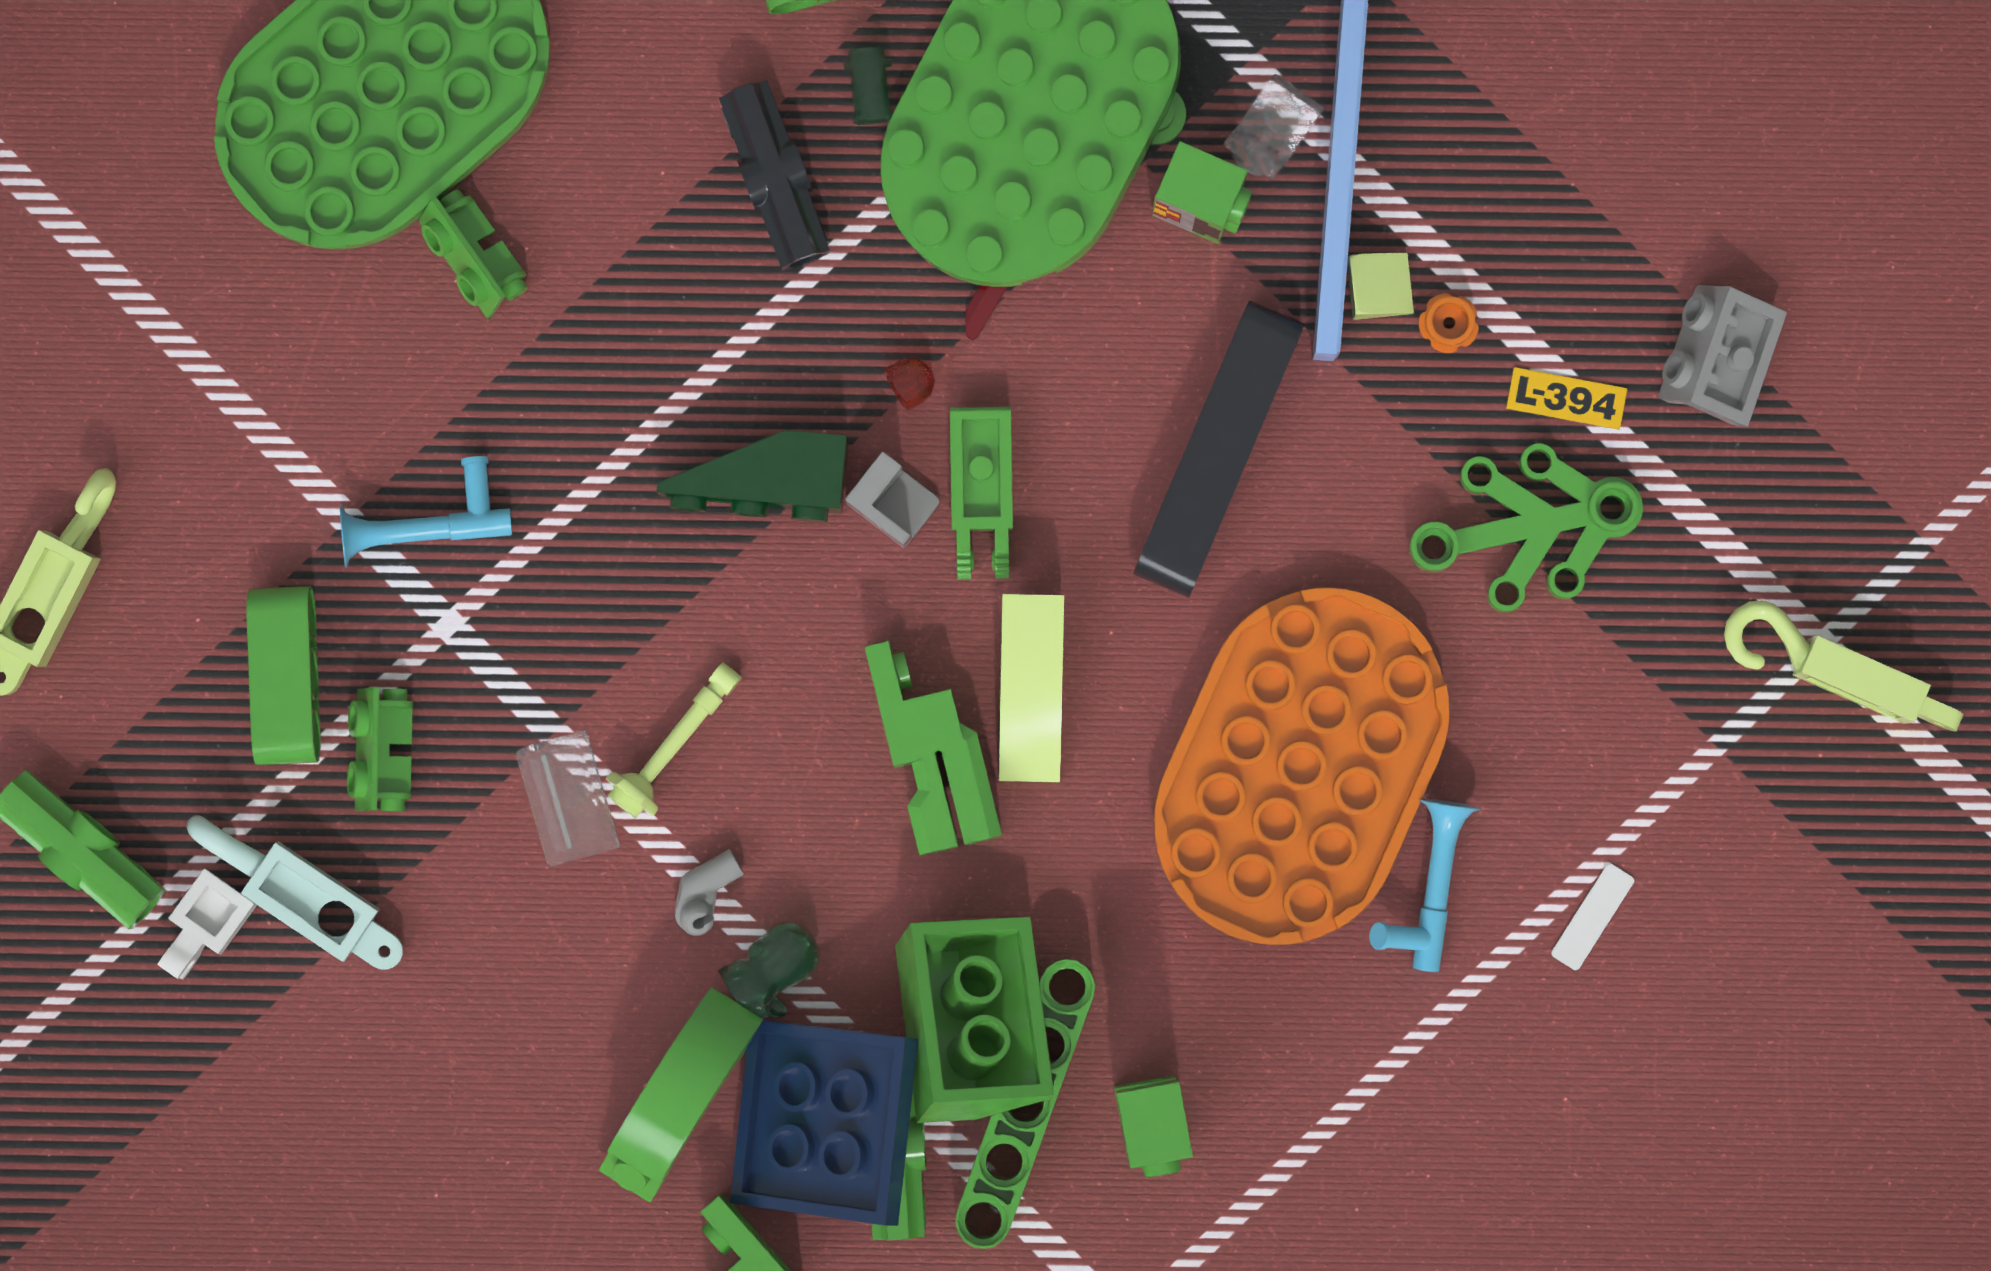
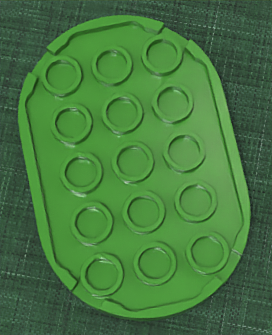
M295 0L241 49L227 70L218 92L216 136H214L215 150L223 175L232 192L241 204L270 230L291 241L314 248L330 250L360 248L376 244L403 231L422 216L432 198L437 197L438 200H441L520 130L536 107L545 86L550 62L549 29L540 0Z
M1167 0L952 1L891 117L881 153V179L887 206L898 229L922 258L947 275L965 282L990 287H1012L1022 285V282L1043 277L1054 271L1059 273L1080 259L1093 247L1113 218L1166 117L1176 93L1181 69V48L1175 20Z

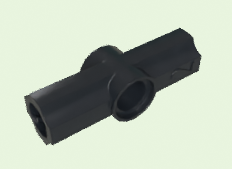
M768 81L749 83L733 89L728 94L720 97L722 113L741 157L740 160H737L755 211L760 210L782 271L810 264L830 254L831 252L827 244L829 243L818 212L816 213L809 192L813 191L795 141H789Z

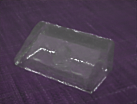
M587 730L534 743L517 751V760L549 867L559 866L620 847Z

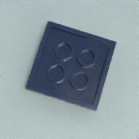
M763 1020L746 1051L730 1203L884 1226H898L918 1039Z

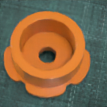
M1448 293L1436 295L1427 302L1426 312L1421 313L1419 317V331L1424 339L1431 341V347L1436 351L1454 353L1460 346H1469L1478 334L1479 326L1475 322L1477 316L1476 308L1471 301L1463 296L1453 297ZM1445 318H1452L1455 325L1453 328L1447 329L1444 327L1443 321Z

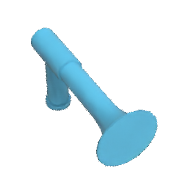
M473 456L461 459V466L464 467L467 512L449 513V516L367 521L346 513L342 504H340L345 568L348 566L349 559L356 553L372 546L450 538L451 540L512 535L510 508L491 510L487 474L488 457Z
M1422 798L1419 801L1427 806L1431 814L1433 841L1424 904L1420 910L1418 927L1388 925L1385 922H1376L1371 927L1369 940L1372 947L1376 950H1385L1386 948L1414 950L1412 968L1428 972H1439L1448 916L1446 908L1458 835L1465 820L1473 812L1482 810V808L1469 804Z

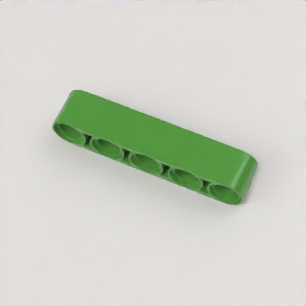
M1062 959L1055 961L1045 969L1040 978L1039 986L1045 1027H1051L1059 1031L1064 1039L1063 1052L1057 1059L1050 1061L1054 1096L1043 1102L1042 1110L1032 1119H1018L1012 1115L1010 1110L991 1115L956 1214L955 1223L958 1234L964 1242L972 1247L981 1249L995 1247L1005 1239L1012 1225L1094 997L1095 983L1093 975L1085 965L1077 960ZM1066 968L1079 972L1085 982V990L1081 999L1068 1005L1054 1000L1049 991V983L1052 976L1059 970ZM1003 1143L1011 1144L1017 1148L1023 1160L1020 1170L1015 1175L1007 1178L998 1177L993 1174L986 1162L989 1151L996 1145ZM980 1202L994 1205L1000 1212L1002 1219L999 1228L994 1233L986 1236L977 1235L972 1232L967 1226L965 1219L969 1208Z

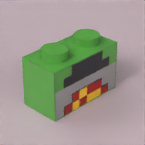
M1180 141L1155 196L1152 216L1219 244L1225 230L1234 234L1237 233L1250 203L1253 191L1243 187L1248 170Z

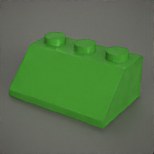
M1030 917L910 923L896 943L895 951L906 1037L918 1039L913 1085L917 1123L977 1120L1051 1099L1054 1096Z

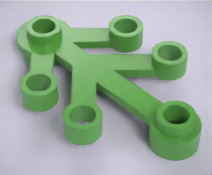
M1535 443L1527 447L1519 458L1521 473L1531 481L1547 479L1578 501V503L1555 508L1499 473L1496 465L1490 459L1482 456L1473 457L1463 465L1460 471V482L1463 488L1469 493L1476 495L1485 493L1520 516L1452 530L1447 524L1442 522L1423 524L1411 536L1409 554L1414 564L1420 569L1428 572H1439L1449 567L1459 554L1526 540L1505 574L1492 581L1487 589V600L1490 606L1498 612L1509 613L1522 605L1525 599L1524 588L1558 534L1563 531L1585 527L1566 562L1555 565L1550 569L1546 577V586L1551 595L1561 600L1571 599L1582 591L1585 584L1584 574L1607 538L1625 536L1634 530L1640 522L1643 513V503L1638 490L1630 482L1618 477H1607L1594 482L1557 459L1555 451L1550 446L1543 443ZM1539 451L1548 457L1549 467L1546 472L1535 473L1528 467L1527 458L1530 453ZM1479 464L1488 469L1490 480L1487 485L1478 487L1469 481L1468 470L1471 466ZM1613 497L1621 503L1622 513L1619 518L1611 520L1603 516L1600 505L1604 498ZM1428 537L1440 539L1444 545L1443 555L1438 559L1427 558L1422 552L1424 539ZM1559 570H1569L1575 575L1576 586L1573 591L1563 592L1556 587L1555 575ZM1500 583H1509L1515 587L1517 598L1513 604L1503 605L1497 601L1495 590Z

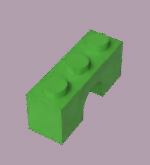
M1172 1075L1114 1086L1125 1152L1130 1169L1141 1167L1144 1177H1154L1182 1171L1180 1160L1192 1158L1193 1154L1179 1081Z

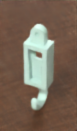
M200 815L192 816L188 820V833L197 843L251 877L241 892L243 896L340 961L344 962L351 952L380 970L393 968L401 961L403 956L401 940L373 920L380 911L378 907L279 841L273 845L267 855H264L233 838ZM341 901L352 909L354 924L347 934L332 936L321 929L319 913L326 903ZM386 945L390 948L389 956H382L379 949L381 946Z

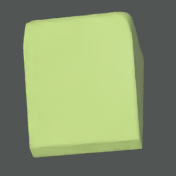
M1372 253L1348 256L1347 270L1353 320L1414 314L1408 253Z

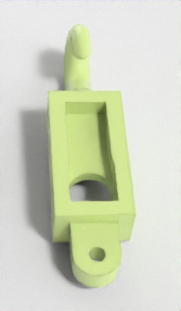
M107 468L96 470L89 478L75 504L77 513L60 537L48 531L38 530L0 604V673L3 672L6 675V680L3 683L0 682V696L11 695L18 690L31 664L36 667L47 666L101 561V558L83 550L109 508L116 490V478L112 471ZM25 608L37 610L45 620V625L37 641L31 644L16 638L12 632V627L20 611Z
M1763 600L1749 601L1735 609L1726 621L1724 632L1726 647L1735 661L1746 668L1757 670L1761 669L1765 664L1764 657L1748 651L1742 640L1745 626L1753 620L1763 619L1773 626L1783 641L1794 668L1793 676L1902 724L1915 722L1917 717L1950 731L1956 732L1964 714L1927 697L1931 687L1930 684L1818 635L1806 641L1787 614L1774 603Z

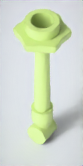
M722 662L709 678L710 684L707 687L703 686L692 700L694 704L677 723L639 774H618L613 772L606 777V780L614 786L607 796L635 819L642 810L654 816L658 806L654 801V791L651 782L684 745L707 715H712L723 702L721 698L724 694L728 696L742 679V676Z

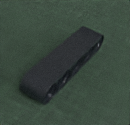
M1248 301L1135 567L1134 575L1188 598L1190 597L1305 323L1253 301Z

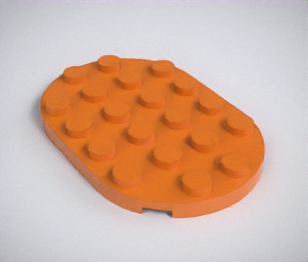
M1313 588L1301 590L1273 600L1245 618L1226 639L1213 661L1164 771L1155 800L1153 821L1156 850L1163 871L1172 888L1196 916L1220 932L1256 944L1291 945L1310 941L1349 923L1368 906L1383 886L1420 805L1419 799L1422 800L1439 762L1449 725L1447 684L1445 685L1440 666L1432 651L1433 649L1418 628L1392 606L1377 598L1347 589Z

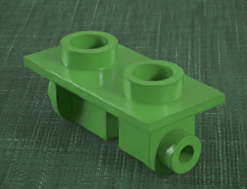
M456 189L440 201L437 197L430 200L419 220V223L422 225L423 238L430 250L439 257L443 256L457 275V286L468 303L473 306L478 305L486 318L489 319L494 315L505 297L510 302L528 290V286L523 281L527 274L502 240L484 251L479 245V242L491 236L495 230L471 195L464 197L461 191Z
M379 687L357 689V700H352L350 703L348 729L350 736L356 737V761H351L348 766L347 792L350 798H355V811L377 810V799H380V811L403 812L405 811V799H411L412 757L389 756L390 744H412L413 701H407V689H383L382 700H379Z

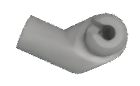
M730 848L685 873L680 880L674 913L677 924L690 935L700 936L711 929L714 924L713 915L717 891L744 875Z

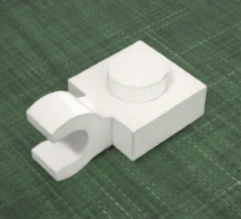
M203 869L168 918L183 930L157 965L177 979L183 980L197 962L205 946L222 955L257 904L243 896L209 870Z

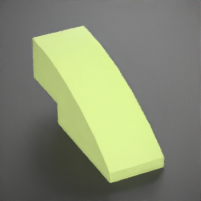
M1003 594L999 781L1060 782L1064 595Z

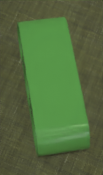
M311 586L249 589L246 612L251 743L254 762L256 765L318 763L321 753L316 605L313 588Z

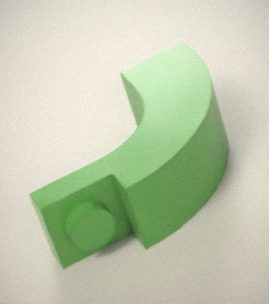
M710 987L635 1102L608 1148V1154L599 1171L616 1181L622 1188L632 1191L651 1203L704 1113L743 1056L763 1019L713 987Z

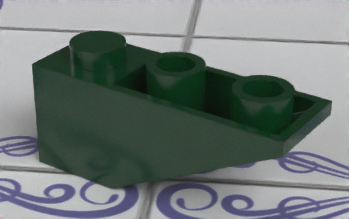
M784 430L658 482L656 492L662 498H671L670 508L676 510L706 512L707 502L731 504L730 514L767 517L768 507L792 509V520L828 523V513L842 514L849 440L847 435Z

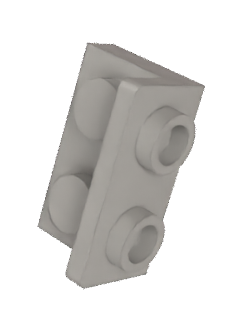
M1698 285L1694 290L1693 296L1684 307L1682 313L1683 325L1673 353L1664 365L1662 372L1663 383L1659 392V399L1668 403L1689 405L1732 425L1748 427L1787 312L1730 286Z

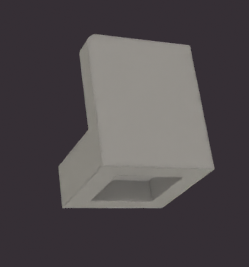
M883 451L845 499L849 507L903 549L908 546L939 506L938 497L905 473L902 466Z

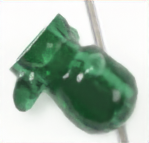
M792 921L780 922L750 945L747 959L734 960L731 964L721 967L718 972L733 997L741 1006L760 1018L768 1016L775 1018L783 1017L786 1015L787 1009L776 996L779 992L810 977L818 967L820 960L819 947L804 926Z

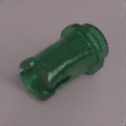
M865 47L849 50V62L843 64V69L850 72L854 109L853 124L874 125L890 122L892 114L890 113L886 68L892 66L891 59L885 58L883 47Z

